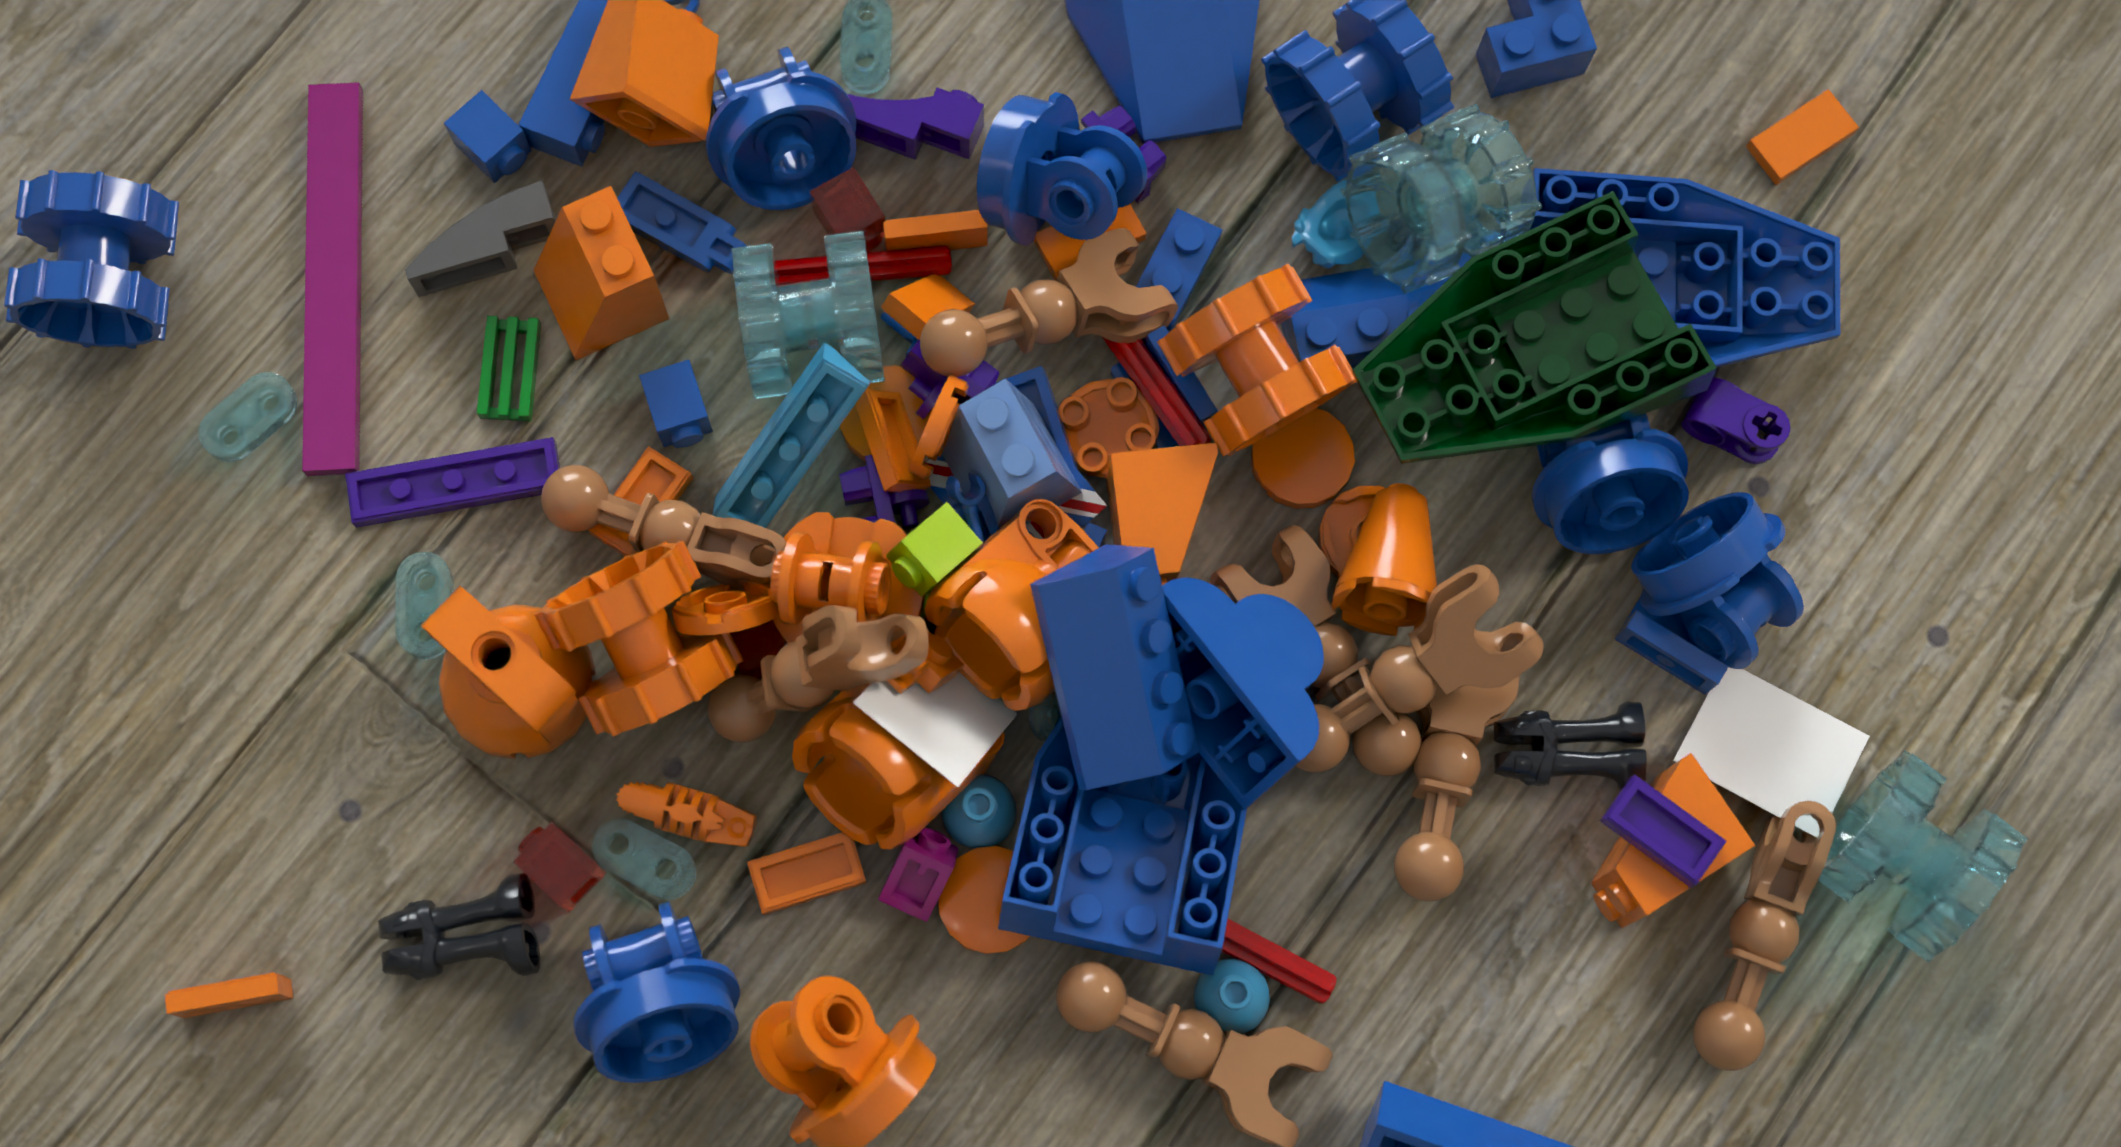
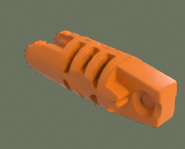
M636 781L635 784L630 782L629 785L624 784L623 788H619V793H616L618 796L616 801H618V806L622 808V811H627L628 814L632 812L634 816L654 821L655 829L703 843L712 842L746 847L749 846L756 827V814L721 799L720 796L668 782L665 787L650 783L646 785L645 782L639 783V781Z

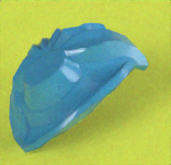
M1360 177L1344 179L1333 185L1317 200L1312 208H1302L1299 219L1294 224L1295 232L1292 236V247L1304 243L1306 250L1312 253V262L1326 269L1334 265L1351 264L1361 258L1369 247L1377 228L1380 205L1375 188Z

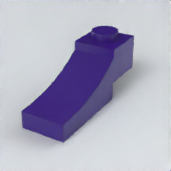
M937 87L933 96L907 100H881L847 94L856 114L855 137L857 139L916 160L923 143L970 160L984 127V104L979 103L971 94L961 90H951L949 92Z

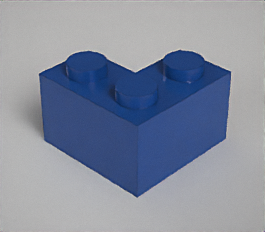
M1507 0L1514 21L1486 28L1476 52L1490 98L1584 75L1597 50V46L1580 0Z

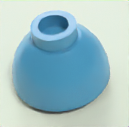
M981 774L942 810V820L950 836L961 845L974 849L991 847L1003 841L1011 832L1016 820V803L1012 793L1003 782L995 777Z
M1237 959L1218 961L1213 976L1202 973L1197 980L1194 990L1196 1010L1206 1012L1213 1017L1223 1032L1232 1030L1236 1033L1244 1034L1251 1031L1264 1019L1270 1002L1268 984L1262 973L1252 965Z

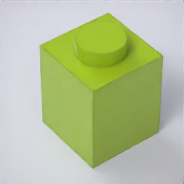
M946 502L885 556L892 563V570L898 580L906 587L914 588L922 596L983 542L950 504Z

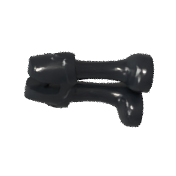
M1624 702L1618 707L1615 714L1597 719L1552 720L1547 711L1527 710L1519 716L1502 719L1493 723L1495 742L1510 745L1530 744L1532 747V751H1507L1495 754L1494 774L1518 779L1527 786L1548 785L1551 777L1594 775L1616 781L1619 791L1622 790L1629 778L1634 774L1646 782L1647 759L1645 749H1625L1611 752L1558 750V744L1577 742L1617 743L1622 747H1641L1646 733L1644 711L1641 702Z
M510 874L500 883L496 891L473 901L436 907L432 900H420L411 902L403 910L378 920L380 939H406L423 935V944L395 948L382 952L383 973L410 975L416 980L429 979L440 975L443 971V966L477 958H496L506 961L514 972L522 976L537 973L540 968L539 943L534 930L527 923L509 925L487 933L445 938L446 931L467 925L497 920L512 922L531 919L534 916L535 900L532 885L527 874Z

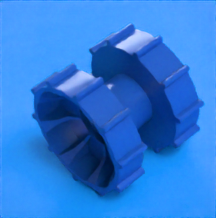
M1350 0L1332 12L1336 19L1338 37L1335 44L1342 51V55L1339 57L1335 55L1332 46L1326 47L1320 41L1310 37L1309 33L1304 30L1261 58L1262 63L1265 65V76L1268 85L1265 87V90L1271 95L1275 107L1285 124L1284 129L1291 133L1298 145L1309 156L1312 165L1317 164L1323 170L1332 174L1337 182L1348 175L1353 176L1383 156L1379 148L1378 128L1381 125L1375 119L1374 111L1378 110L1382 119L1387 118L1395 125L1403 128L1409 136L1422 127L1424 129L1454 109V105L1450 101V81L1453 79V76L1447 72L1442 56L1433 41L1435 36L1432 33H1428L1421 21L1408 8L1406 0Z
M49 170L47 175L39 176L31 181L20 180L15 216L19 220L17 235L27 236L34 242L46 247L48 252L57 251V260L47 261L43 258H38L36 263L27 264L21 268L9 267L4 307H7L6 321L17 323L23 328L36 333V336L39 338L48 337L64 342L81 344L86 348L103 346L136 349V345L146 344L154 340L165 341L170 288L160 287L152 280L141 276L140 271H129L130 262L146 264V260L156 259L163 255L174 256L179 202L170 201L161 193L151 189V184H139L126 179L107 176L100 171L92 174L79 172L58 173L57 171Z

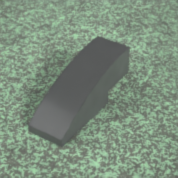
M543 180L511 191L477 208L450 226L430 243L405 269L407 279L418 297L518 269L513 250L547 241L556 222L553 205Z

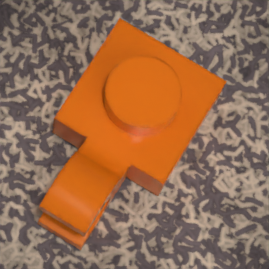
M927 630L928 655L925 661L908 673L886 681L900 694L916 683L930 694L952 680L964 664L953 654L951 646L943 638ZM906 640L902 641L893 653L899 654L905 646Z

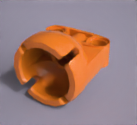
M1036 499L1025 504L1016 515L934 586L924 610L927 620L937 626L934 634L943 638L951 646L953 654L964 664L959 672L988 698L999 699L1002 697L1005 707L1014 711L1028 709L1040 704L1055 691L1030 584L1099 548L1076 522L1051 501ZM1025 521L1037 523L1043 530L1044 539H1038L1029 534Z
M459 586L421 625L446 650L439 676V691L445 715L465 741L491 756L515 759L516 753H522L527 758L552 752L576 735L587 718L578 698L586 694L587 689L590 687L589 683L593 681L592 676L596 674L591 650L587 645H583L570 652L562 648L553 651L534 616L535 613L542 610L541 607L514 604L488 610L463 587ZM502 647L511 650V657L506 666L498 670L487 669L486 661L492 651Z
M866 683L848 691H841L800 728L793 743L792 761L796 771L809 773L804 780L803 787L812 803L830 823L859 843L872 845L878 842L880 849L891 850L915 837L978 775L985 774L1004 744L1005 734L1003 731L965 780L957 787L853 704L871 684ZM825 755L823 761L815 767L819 759Z

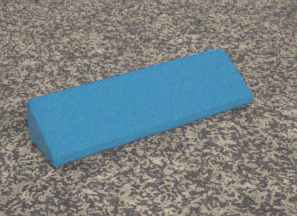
M823 343L717 493L714 501L713 516L741 519L766 528L869 386V381L834 348L826 343Z

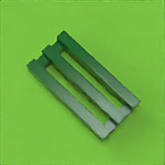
M487 315L477 415L480 419L532 422L541 334L539 318L528 317V321H521L518 317L508 316L507 320H501L498 316ZM500 333H506L498 408H494L492 405ZM519 333L526 334L519 409L511 408Z

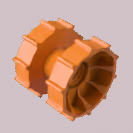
M1289 263L1262 276L1259 275L1252 281L1221 298H1217L1185 321L1177 324L1165 337L1157 341L1176 376L1181 374L1182 377H1185L1218 361L1239 396L1238 399L1224 406L1223 409L1203 422L1214 442L1217 443V447L1223 457L1226 455L1229 457L1261 441L1338 396V394L1357 382L1352 373V367L1341 348L1337 347L1336 344L1299 363L1278 325L1290 319L1292 315L1313 301L1294 267H1291Z
M683 540L677 543H667L665 541L631 556L627 555L623 559L581 578L580 581L555 597L546 600L547 603L542 610L534 614L553 651L562 648L570 652L577 647L601 639L615 668L599 679L589 683L590 687L587 689L586 694L578 698L596 734L606 732L608 734L611 733L612 737L621 732L635 729L648 723L653 724L658 719L702 699L703 695L713 690L726 679L733 677L737 664L744 661L730 633L718 635H678L664 607L681 595L690 592L694 581L701 578Z

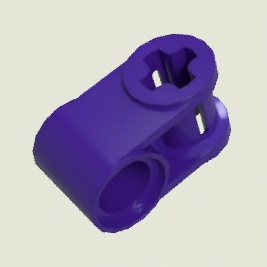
M1716 377L1712 378L1707 391L1695 395L1681 425L1684 431L1693 438L1706 444L1714 445L1751 464H1763L1771 460L1778 451V447L1789 437L1791 429L1789 418L1780 408L1742 391L1738 386L1729 381ZM1767 417L1772 418L1769 423L1765 421ZM1758 429L1765 432L1763 439L1756 436ZM1752 446L1757 448L1754 452L1750 451Z

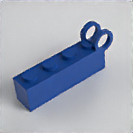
M608 0L578 1L518 124L523 129L531 148L581 167L589 152L595 153L602 142L605 131L604 120L569 99ZM685 0L664 1L669 3L670 5H677L684 2ZM690 0L685 10L696 13L700 0Z

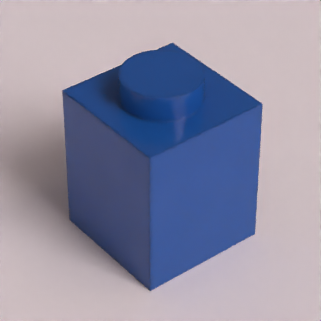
M482 90L444 122L453 143L493 183H496L502 176L511 175L520 169L527 159V154L532 151L523 129Z
M690 360L639 375L663 447L673 445L675 448L688 447L700 442L704 438V434L713 432Z

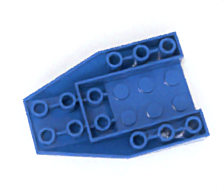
M1064 0L1069 20L1120 106L1133 119L1136 125V133L1143 144L1149 140L1156 143L1242 129L1260 0Z
M1534 168L1522 195V234L1614 191L1639 234L1634 248L1635 255L1677 327L1680 329L1691 323L1716 367L1824 342L1840 336L1839 237L1688 179Z
M1061 717L1035 756L1003 895L998 929L1213 976L1223 947L1247 809L1244 810L1199 752L1161 775L1089 790L1079 789Z

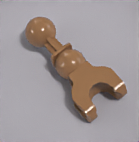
M1119 228L1104 232L1096 238L1086 240L1079 250L1076 263L1060 270L1057 281L1050 279L1036 280L1023 287L1020 292L1016 287L1009 289L1002 311L979 319L966 311L957 309L937 313L928 320L922 330L920 350L924 361L936 373L947 377L950 375L961 377L979 367L985 358L987 348L1013 339L1024 354L1032 352L1034 343L1041 345L1059 343L1068 337L1071 331L1076 338L1095 334L1114 342H1126L1127 344L1145 338L1147 334L1164 325L1167 327L1178 310V304L1168 289L1162 285L1138 288L1126 284L1119 277L1130 270L1134 264L1139 244L1128 229Z
M583 465L561 467L548 477L542 488L541 504L548 520L556 527L568 532H583L595 527L597 524H602L628 533V541L636 552L655 547L665 541L667 543H677L683 540L699 573L721 584L730 585V588L733 590L744 591L743 583H747V581L770 584L774 560L771 562L772 557L775 553L776 558L778 552L784 551L787 544L785 539L775 531L741 519L721 518L705 512L700 514L695 507L684 501L664 500L659 502L654 494L648 492L642 505L611 495L604 479L596 471Z
M1290 525L1278 532L1272 545V555L1283 576L1282 584L1273 587L1259 584L1241 565L1236 564L1225 565L1212 573L1210 584L1223 591L1234 603L1250 595L1268 594L1282 598L1302 611L1317 630L1324 652L1321 673L1310 685L1321 688L1315 695V698L1319 702L1333 693L1338 702L1341 703L1364 687L1363 681L1359 677L1358 669L1364 665L1367 667L1370 662L1366 657L1358 662V648L1353 635L1341 625L1329 622L1336 614V611L1333 610L1327 599V587L1330 582L1328 559L1303 528ZM1397 712L1400 724L1395 727L1382 713L1354 731L1353 750L1357 760L1365 769L1380 776H1394L1405 772L1415 763L1421 747V735L1416 723L1406 713Z
M1475 564L1463 569L1433 589L1426 604V617L1423 623L1408 634L1413 646L1398 645L1384 651L1374 662L1371 672L1365 665L1358 669L1364 687L1335 707L1331 708L1322 704H1314L1319 720L1318 739L1313 750L1296 767L1313 773L1325 772L1334 768L1343 760L1348 751L1351 733L1382 713L1394 727L1400 724L1397 712L1410 714L1425 708L1435 697L1438 686L1448 695L1461 686L1472 685L1479 688H1497L1508 684L1531 668L1541 658L1544 646L1542 638L1531 626L1522 622H1514L1493 632L1476 630L1475 626L1478 619L1497 602L1499 595L1497 578L1486 566Z
M834 605L825 606L803 618V634L798 636L796 641L789 642L782 647L776 656L767 655L762 658V680L752 675L738 674L726 679L714 688L708 702L710 722L714 729L725 739L738 743L751 742L768 732L774 723L777 709L807 712L814 706H820L827 701L835 690L848 691L858 685L898 678L920 666L927 658L928 632L923 618L912 615L892 614L879 620L857 622V611L855 608ZM906 634V644L901 652L896 655L892 651L891 641Z
M1520 675L1502 687L1479 688L1472 685L1461 686L1448 695L1438 686L1432 701L1425 708L1416 711L1423 722L1421 738L1423 741L1414 763V772L1418 782L1413 788L1412 796L1423 799L1424 804L1419 832L1409 837L1399 847L1394 860V872L1400 887L1417 900L1426 902L1442 900L1457 889L1463 878V857L1459 848L1450 839L1456 807H1464L1472 797L1473 790L1471 788L1477 783L1481 772L1480 755L1476 747L1483 739L1484 729L1493 726L1494 722L1499 721L1516 700Z
M1798 802L1787 808L1781 818L1772 814L1763 828L1753 857L1751 876L1744 899L1748 901L1736 909L1730 920L1729 936L1733 947L1726 948L1724 956L1737 961L1724 999L1704 1008L1698 1015L1693 1028V1040L1699 1055L1708 1064L1717 1069L1725 1071L1744 1069L1758 1059L1764 1048L1765 1030L1760 1017L1755 1012L1768 972L1784 974L1786 967L1781 965V963L1792 956L1798 945L1800 930L1795 916L1804 913L1808 898L1824 869L1836 833V821L1833 814L1818 802ZM1810 815L1817 821L1820 829L1817 838L1801 829V842L1794 838L1793 832L1798 817Z
M1086 961L1074 965L1062 976L1057 987V1007L1061 1016L1069 1025L1077 1030L1090 1033L1106 1030L1113 1025L1150 1043L1146 1056L1150 1058L1159 1057L1165 1069L1176 1077L1187 1080L1202 1078L1201 1083L1216 1090L1221 1098L1223 1111L1233 1128L1275 1147L1295 1146L1299 1136V1128L1296 1123L1285 1118L1272 1107L1268 1096L1269 1082L1275 1072L1286 1065L1309 1073L1324 1072L1328 1069L1333 1058V1054L1328 1047L1286 1026L1261 1030L1247 1037L1232 1030L1223 1032L1213 1017L1200 1010H1179L1180 1006L1173 1003L1168 1005L1163 1013L1127 996L1126 988L1120 975L1113 968L1101 962Z

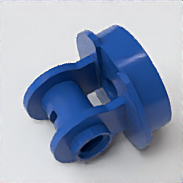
M788 46L777 50L780 68L733 84L726 68L715 71L720 90L713 92L712 104L716 113L709 124L706 134L707 157L719 179L731 187L745 202L768 210L798 208L822 198L845 178L856 155V114L847 93L832 79L812 72L806 60L796 63Z
M1055 92L1049 96L1048 101L1026 95H1017L1011 98L995 117L982 149L977 174V202L983 220L988 225L1005 229L1013 242L1024 246H1029L1034 242L1036 231L1045 221L1068 237L1079 240L1093 239L1102 235L1112 225L1118 208L1129 205L1142 193L1147 182V166L1138 146L1121 131L1102 125L1091 126L1080 131L1076 107L1067 95Z
M1646 413L1571 441L1537 445L1538 456L1543 470L1533 486L1532 504L1538 518L1545 525L1553 529L1557 540L1564 547L1572 551L1585 554H1606L1635 547L1651 540L1669 528L1680 517L1687 505L1689 490L1685 478L1688 472V458L1682 444L1672 435L1660 430L1651 429Z
M1745 492L1726 494L1687 511L1664 532L1647 541L1632 561V572L1643 587L1640 596L1641 605L1647 613L1654 616H1668L1681 613L1688 635L1696 647L1730 668L1744 669L1748 667L1758 656V643L1755 634L1759 628L1767 623L1778 627L1791 626L1802 616L1804 610L1802 596L1791 575L1767 555L1769 551L1775 549L1784 539L1786 529L1783 522L1777 515L1763 513L1753 496Z
M670 901L658 905L662 924L641 930L640 932L608 941L601 924L589 928L592 948L582 951L593 992L582 1002L576 1011L573 1021L574 1031L580 1045L592 1052L597 1070L605 1077L615 1081L645 1083L685 1074L703 1066L720 1055L733 1042L738 1032V1020L734 1010L740 998V987L737 977L725 965L703 959L690 917L686 916L677 920Z

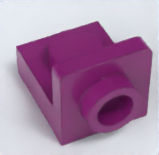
M922 829L915 837L902 845L880 891L878 900L927 922L952 873L959 850L958 847L951 844V841L944 834L933 829Z

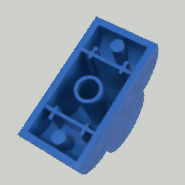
M1195 578L1174 579L1162 585L1199 753L1245 810L1303 760L1316 745L1319 735V720L1315 706L1305 690L1318 678L1323 668L1324 652L1322 642L1317 630L1307 616L1296 606L1282 598L1268 594H1255L1234 603L1223 591L1208 582Z

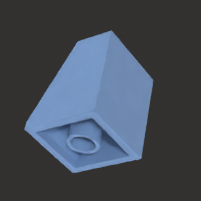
M1006 378L959 405L942 455L954 477L959 480L960 488L964 495L970 490L969 472L983 480L986 487L985 495L988 496L999 529L1016 515L1025 504L1032 500L1045 499L1060 506L1082 493L1035 405ZM1025 521V524L1027 525L1032 521Z

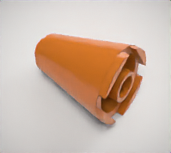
M1395 483L1377 492L1333 591L1331 603L1333 610L1337 607L1342 610L1341 619L1348 625L1366 632L1385 636H1397L1398 627L1414 626V630L1419 627L1426 617L1428 599L1433 589L1437 587L1428 501L1414 486L1404 483Z

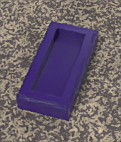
M1635 774L1629 778L1600 819L1601 823L1690 888L1697 885L1727 842Z

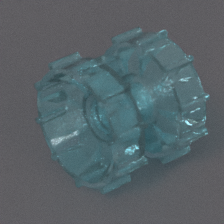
M1473 104L1420 127V132L1423 135L1420 144L1410 141L1407 133L1404 132L1349 156L1352 166L1347 176L1346 187L1341 189V194L1346 197L1348 216L1353 230L1350 232V236L1352 239L1356 238L1364 255L1374 267L1373 273L1375 276L1383 275L1389 281L1401 286L1402 292L1406 294L1422 286H1430L1454 275L1460 269L1458 263L1463 253L1470 255L1472 258L1530 230L1536 211L1542 208L1541 203L1537 201L1535 181L1531 170V165L1534 164L1532 158L1526 157L1521 145L1509 130L1510 124L1508 120L1500 122L1493 116L1480 112L1478 104Z
M863 231L824 236L829 278L780 285L774 248L771 243L732 248L733 276L739 322L754 399L787 395L793 387L790 353L819 349L823 343L831 347L839 346L840 355L869 381V384L885 381Z
M1904 750L1899 758L1878 773L1877 777L1857 800L1849 806L1848 811L1837 824L1828 858L1818 881L1848 903L1867 886L1873 885L1880 874H1883L1898 885L1907 894L1900 900V906L1895 914L1893 923L1888 927L1887 931L1929 963L1935 955L1944 951L1950 945L1954 946L1959 937L1976 921L1984 910L1986 911L1990 907L1991 901L2002 888L2009 875L2017 868L2016 862L2020 856L2022 846L2028 838L1985 808L1962 828L1959 827L1952 837L1926 818L1928 813L1935 807L1934 803L1939 795L1941 786L1946 782L1947 778L1913 753L1910 754Z

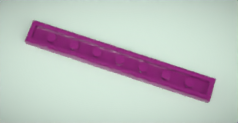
M359 82L308 84L302 471L306 476L342 475L359 471L363 89Z

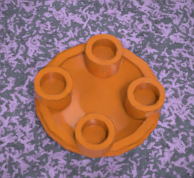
M1119 377L1089 382L1073 392L1070 397L1064 399L1059 406L1058 412L1077 467L1087 475L1107 479L1110 453L1156 448L1160 430L1157 414L1134 382L1128 378Z
M999 846L980 847L965 853L955 861L952 873L938 899L939 915L948 933L967 950L985 954L1007 952L1026 942L1030 937L998 929L1003 895L1014 852L1012 850Z

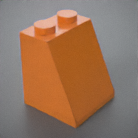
M608 0L569 100L650 147L705 141L710 123L719 35L703 26V19L697 14L685 9H677L664 0Z
M606 187L563 206L533 271L577 361L670 318L655 276L612 187Z
M1217 443L1110 453L1106 485L1114 545L1154 548L1162 585L1171 580L1178 579L1212 477L1218 455Z
M1692 753L1655 777L1650 786L1727 841L1700 881L1755 846ZM1620 836L1591 882L1597 891L1593 895L1597 907L1610 922L1616 920L1621 928L1646 917L1690 888Z

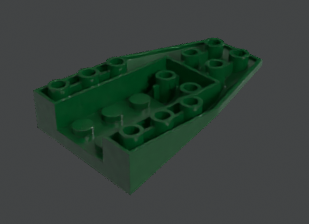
M1614 191L1472 257L1353 369L1352 373L1401 464L1571 441L1708 390L1717 367L1691 323L1680 329L1677 327L1634 253L1639 234Z

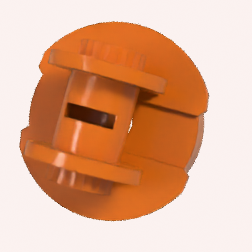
M829 512L813 513L790 529L784 536L787 543L784 551L778 552L774 560L770 583L772 600L778 602L779 615L773 621L782 637L788 643L796 641V638L803 634V618L828 605L855 608L857 611V622L879 620L892 614L920 616L925 594L920 596L914 588L911 589L903 585L895 576L892 570V563L885 556L907 536L904 530L895 522L881 518L874 523L854 517L834 518ZM906 634L891 641L892 651L907 638Z
M834 976L815 978L799 989L793 1001H781L765 1009L756 1018L750 1035L752 1057L761 1075L776 1089L787 1094L797 1095L804 1102L790 1129L791 1138L798 1144L805 1142L809 1138L816 1147H864L910 1104L930 1077L936 1064L935 1054L917 1037L920 1023L913 1015L909 1014L897 1022L892 1031L886 1034L876 1024L871 1006L864 995L848 981Z

